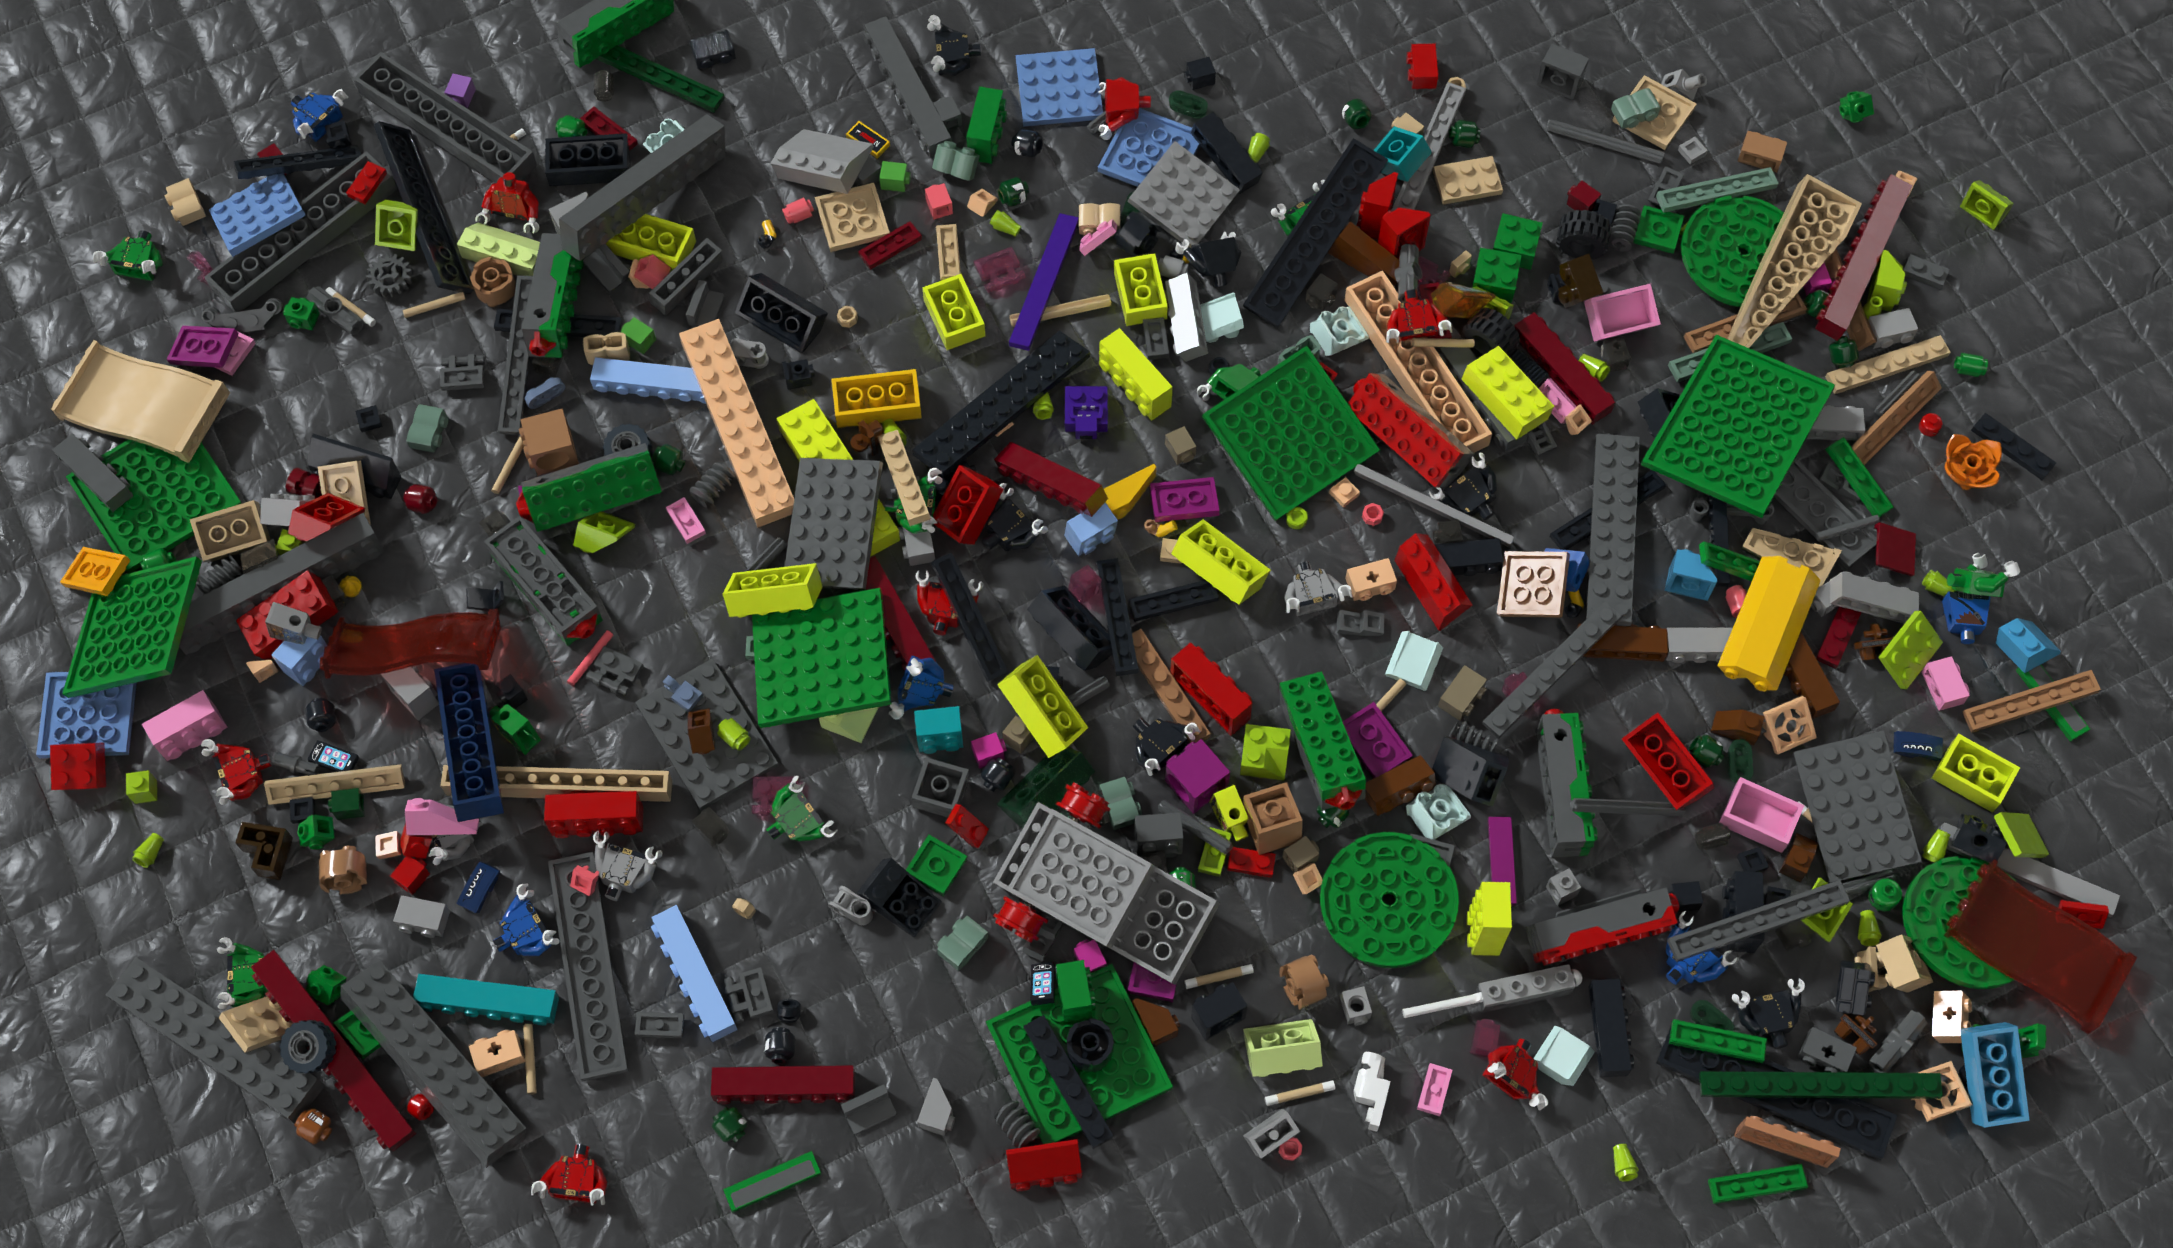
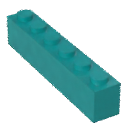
M418 974L413 999L426 1012L438 1009L442 1013L451 1015L455 1014V1012H462L469 1017H478L479 1014L487 1015V1018L493 1020H500L501 1017L510 1018V1021L517 1023L529 1020L533 1021L536 1025L545 1026L547 1023L554 1024L559 995L556 990Z

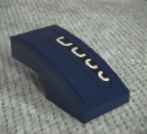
M1894 732L1893 753L1912 759L1917 756L1934 761L1942 759L1943 738L1915 732Z
M479 862L456 904L474 913H480L488 892L493 891L501 871L488 864Z

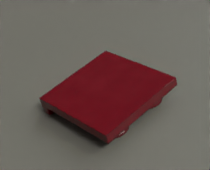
M1881 522L1875 524L1874 529H1877L1876 566L1914 576L1916 533Z

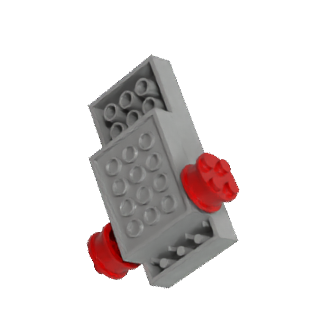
M1074 782L1071 786L1067 784L1065 786L1067 789L1066 794L1061 802L1057 801L1056 805L1067 811L1072 816L1071 819L1038 802L993 881L998 886L1025 900V903H1017L1004 896L1003 900L1005 903L999 914L995 913L993 915L997 918L995 923L1011 932L1013 929H1016L1015 934L1031 943L1033 939L1038 941V932L1043 923L1047 924L1049 920L1036 914V910L1032 909L1035 906L1176 985L1220 903L1160 870L1150 862L1079 824L1081 821L1098 829L1101 828L1099 823L1105 812H1110L1111 810L1108 807L1109 803L1102 797L1094 793L1092 796H1089V792L1085 788Z

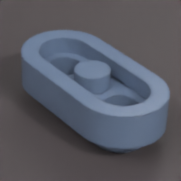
M549 378L544 384L530 389L526 393L524 401L530 409H536L562 394L565 390V384L560 378Z

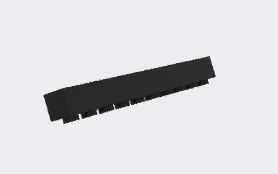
M1708 496V504H1710L1708 515L1711 517V522H1709V530H1711L1710 543L1729 550L1727 503ZM1711 567L1713 574L1717 578L1715 587H1728L1730 584V574Z

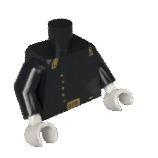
M936 15L930 16L928 19L930 23L927 25V28L930 31L935 29L937 31L935 32L937 56L931 61V64H935L933 66L934 72H939V75L950 74L956 76L965 69L970 68L969 57L981 56L980 44L968 45L967 34L960 33L940 23V19Z
M1224 232L1219 240L1191 245V248L1189 247V241L1184 239L1182 242L1183 246L1177 242L1175 247L1176 252L1183 254L1202 277L1213 275L1215 287L1227 285L1225 273L1236 270L1241 256V250L1235 240V232H1231L1229 237Z
M1479 453L1482 460L1476 461L1472 456V465L1474 467L1444 489L1446 493H1443L1441 488H1437L1439 490L1437 494H1433L1431 491H1429L1431 498L1439 499V502L1465 514L1473 516L1479 512L1483 520H1487L1494 515V511L1489 504L1496 499L1497 479L1489 464L1485 463V455Z
M1002 483L999 486L1005 489L1007 483ZM1009 488L1007 493L1003 490L987 520L986 526L989 535L982 539V542L988 550H991L997 544L1004 551L1027 549L1039 537V533L1045 534L1048 531L1047 526H1042L1039 529L1043 520L1037 519L1032 523L1010 498L1006 499L1007 496H1011L1014 493L1013 488Z
M1140 718L1133 725V728L1139 733L1136 737V746L1134 748L1138 765L1147 770L1149 776L1153 775L1151 770L1155 773L1159 772L1172 756L1178 755L1187 746L1186 736L1193 741L1195 740L1193 733H1200V729L1195 723L1185 725L1168 720L1163 721L1159 718L1149 725L1143 718Z
M1799 978V985L1793 987L1794 981L1789 979L1787 984L1792 990L1790 993L1788 990L1750 999L1749 994L1742 990L1741 1000H1739L1738 995L1733 994L1732 1000L1738 1004L1737 1011L1741 1025L1757 1037H1771L1775 1049L1786 1047L1788 1042L1785 1034L1791 1032L1798 1022L1801 1010L1800 992L1805 988L1804 982Z

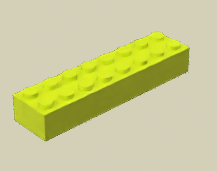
M814 399L777 418L779 431L799 462L800 458L853 460ZM879 498L870 557L900 541L899 529L888 512L885 511Z

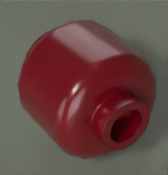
M413 484L407 488L403 497L409 510L421 514H428L436 507L438 502L435 490L421 484Z

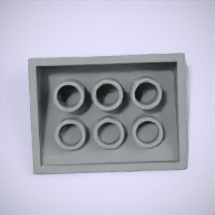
M803 129L779 147L770 164L778 179L848 194L874 146L867 142Z

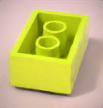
M1155 253L1114 260V275L1126 326L1142 324L1143 319L1164 317V320L1167 319L1168 306Z
M962 274L922 287L924 302L946 350L985 337L984 321Z
M1958 733L1931 779L1993 813L2004 799L2020 767Z

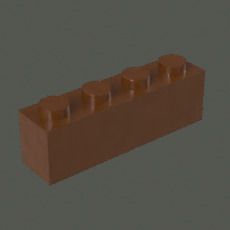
M1633 624L1631 626L1614 625L1583 657L1664 662L1668 653L1667 629L1660 628L1659 626L1638 627Z
M1800 632L1784 675L1789 678L1793 693L1798 695V697H1806L1811 718L1814 719L1835 711L1840 701L1802 632Z

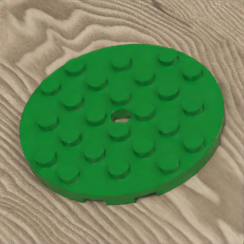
M1724 196L1701 206L1689 219L1681 240L1682 260L1692 280L1700 289L1714 299L1731 306L1741 307L1784 212L1766 201L1749 196H1743V198ZM1744 248L1748 251V254L1740 255L1741 253L1738 249Z
M1396 832L1369 834L1356 839L1355 842L1343 848L1333 858L1324 874L1320 892L1321 914L1325 926L1334 941L1353 958L1366 964L1383 968L1413 965L1436 952L1446 941L1453 929L1459 905L1455 877L1440 854L1427 843L1414 839L1413 836ZM1386 894H1391L1396 899L1395 903L1391 906L1385 904L1382 900Z
M1958 856L1940 859L1921 870L1911 881L1905 893L1902 909L1903 922L1907 936L1912 939L1911 945L1928 967L1941 977L1960 986L1974 989H1992L2011 983L2032 964L2040 943V932H2038L2036 922L2038 916L2032 901L2029 902L2021 891L2023 888L2008 873L1984 860L1958 858ZM1967 917L1975 921L1976 927H1969L1966 920Z

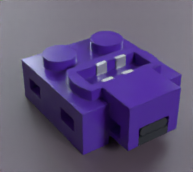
M1065 386V432H1075L1076 439H1097V432H1107L1108 386Z

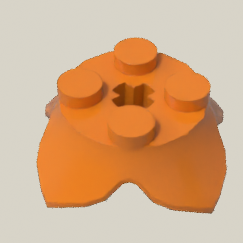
M1952 435L1946 447L1947 461L1944 466L1948 476L1964 490L1987 488L1996 485L2000 479V474L1996 471V467L2002 457L2001 443L1992 440H1981L1977 443H1972L1964 435Z

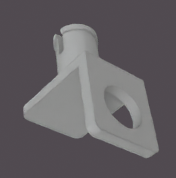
M1683 69L1666 74L1661 85L1669 89L1676 87L1687 99L1692 101L1698 87L1706 86L1707 78L1703 73L1690 77ZM1674 77L1673 81L1667 84L1668 80Z

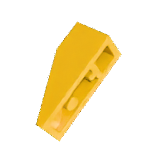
M1155 464L1104 488L1108 497L1106 504L1117 519L1125 517L1130 512L1150 483L1155 479Z

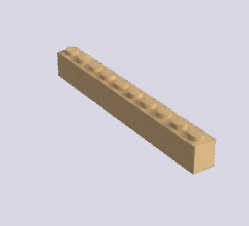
M443 765L441 788L446 796H452L448 765ZM497 766L502 797L545 798V795L637 791L641 801H671L672 778L669 771Z

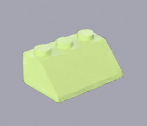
M879 707L819 718L821 728L862 743Z
M1312 1019L1243 1029L1249 1066L1253 1077H1265L1275 1073H1290L1302 1069L1312 1070L1323 1066L1321 1043Z

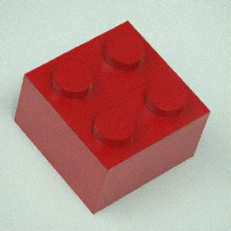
M105 742L50 745L51 790L106 787Z

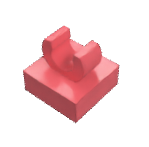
M577 865L572 873L570 887L591 896L595 891L599 871L592 873L589 871V866L581 867Z

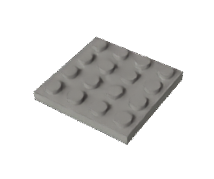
M1174 141L1127 202L1160 225L1180 242L1187 239L1191 248V245L1199 244L1240 190Z

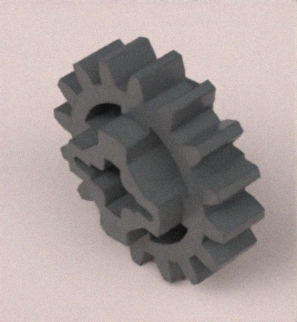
M386 254L385 259L379 256V262L372 261L373 268H367L369 275H366L370 288L374 290L375 294L381 292L383 297H386L388 293L392 298L395 292L401 295V289L408 290L407 283L413 282L411 279L413 272L409 262H406L404 257L398 259L397 254H394L392 258Z

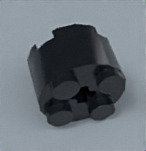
M1132 211L1127 216L1123 228H1119L1115 233L1114 239L1117 240V247L1131 257L1141 256L1142 254L1148 255L1158 241L1156 237L1157 232H1161L1162 229L1160 225L1143 213Z
M1096 1019L1075 1023L1067 1036V1053L1072 1064L1083 1071L1097 1072L1110 1062L1114 1052V1041L1109 1027ZM1091 1042L1094 1043V1048L1086 1047V1044L1090 1045Z

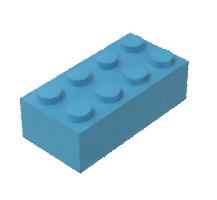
M2002 1022L1960 1029L1968 1095L1972 1106H1970L1972 1123L1985 1128L2030 1121L2018 1026Z

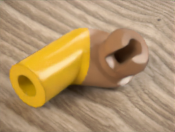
M1149 519L1144 523V528L1147 532L1157 537H1163L1178 529L1174 520L1162 524Z

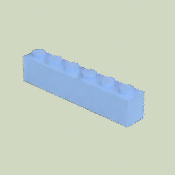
M597 357L594 359L590 377L594 390L599 392L612 391L622 395L628 393L638 394L642 397L658 396L661 399L676 398L685 402L694 400L706 404L692 368Z
M677 905L651 917L654 925L651 926L656 939L662 938L664 944L660 947L665 957H671L673 961L670 968L675 978L681 977L683 984L679 986L685 998L690 996L693 1002L689 1007L694 1017L700 1016L702 1024L699 1027L704 1038L709 1036L711 1041L714 1042L736 1031L737 1027Z

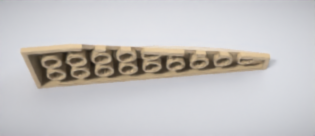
M1808 174L1797 184L1744 298L1728 340L1750 348L1846 238L1862 203Z

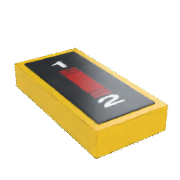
M860 121L846 133V138L873 144L874 147L870 154L877 159L890 146V141Z

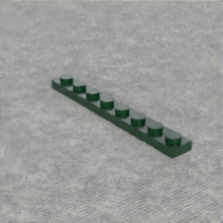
M617 45L606 54L596 58L603 63L715 113L725 99L723 93Z

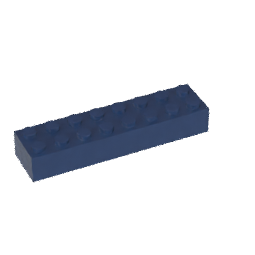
M475 661L434 669L452 800L457 821L462 822L503 814L504 809L480 663Z

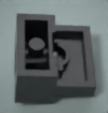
M1961 814L1958 820L1957 830L1952 840V846L1996 865L2007 844L1999 826L1988 825L1976 816ZM1976 836L1981 837L1983 840L1976 839Z

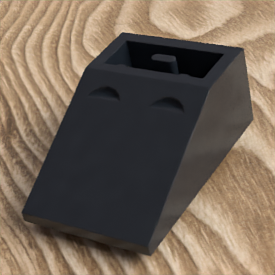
M1444 735L1432 770L1435 773L1436 780L1471 800L1493 807L1508 769L1509 758Z
M892 858L883 859L856 893L858 896L866 899L872 909L912 937L918 934L942 903L940 899Z

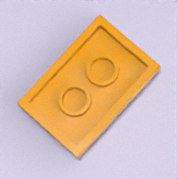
M83 547L60 583L67 588L108 596L114 589L121 574L125 572L130 559L125 555Z

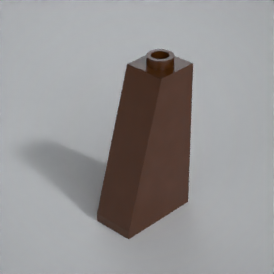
M1349 222L1328 253L1368 277L1383 271L1393 287L1396 284L1399 285L1394 273L1395 269L1399 268V259L1352 222Z

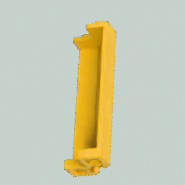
M1782 556L1761 558L1717 665L1726 677L1730 679L1747 678L1757 690L1762 692L1778 689L1821 581L1809 567L1802 564L1800 568L1787 563L1788 559Z

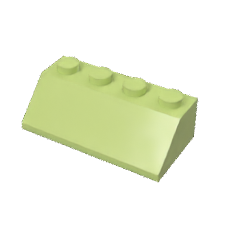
M479 222L466 227L457 243L462 258L474 262L487 257L499 260L504 259L510 265L512 273L520 276H533L540 245L538 241Z

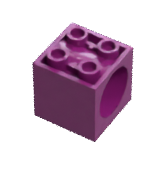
M1202 739L1196 743L1191 742L1185 747L1182 754L1179 756L1174 755L1167 761L1165 782L1193 814L1208 804L1214 793L1229 786L1230 771Z

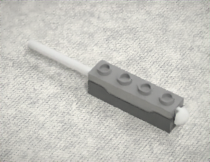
M1567 964L1479 983L1475 994L1402 1009L1404 1018L1474 1003H1479L1482 1013L1572 994L1574 988L1581 984L1582 974L1576 969H1571L1570 965Z

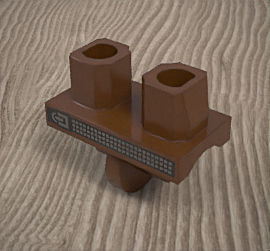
M877 419L869 424L862 420L858 423L860 434L852 437L851 447L857 452H863L869 447L870 454L874 456L878 453L877 446L880 445L877 436L882 435L884 432L883 427Z
M1871 624L1870 631H1864V637H1871L1872 640L1854 643V649H1859L1862 661L1876 659L1874 647L1880 646L1882 653L1893 638L1881 639V636L1887 635V629H1880L1878 624Z
M1844 1014L1840 1018L1841 1022L1834 1032L1842 1040L1853 1032L1859 1038L1852 1045L1857 1047L1855 1052L1859 1056L1868 1051L1869 1048L1872 1050L1877 1043L1863 1030L1866 1029L1873 1035L1877 1029L1870 1023L1875 1018L1870 1016L1866 1020L1862 1015H1857L1855 1019L1861 1024L1859 1027L1851 1018Z

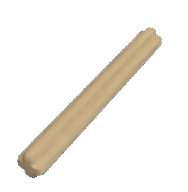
M1106 294L1046 307L1041 321L1111 306L1110 296ZM1020 313L1010 315L1012 327H1015Z

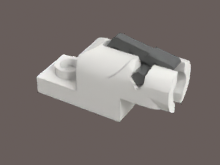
M1364 1052L1360 1056L1349 1083L1354 1087L1355 1101L1373 1107L1368 1108L1365 1121L1370 1122L1369 1130L1377 1132L1390 1081L1384 1080L1385 1057L1372 1052Z

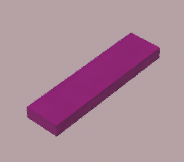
M1488 817L1491 882H1510L1511 906H1516L1511 817Z

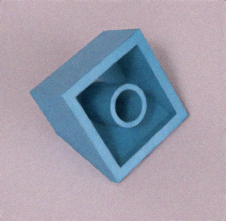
M1677 549L1669 567L1665 591L1708 601L1717 583L1716 576L1707 565L1701 564L1699 554L1686 549Z
M2016 618L2001 626L1998 630L1996 644L2024 673L2061 653L2032 621Z

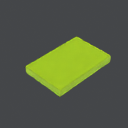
M2000 812L1994 816L2015 857L2044 858L2049 855L2029 814Z

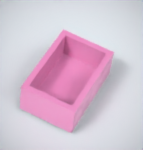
M1651 283L1584 301L1594 342L1652 328L1661 324Z
M204 690L142 724L153 746L166 761L180 757L183 752L190 748L198 747L205 739L217 736L224 729L228 728L218 709Z
M1740 777L1718 825L1782 853L1791 839L1804 805Z

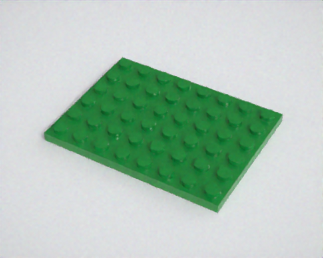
M1715 335L1643 458L1641 465L1763 518L1831 396L1835 384L1719 335Z

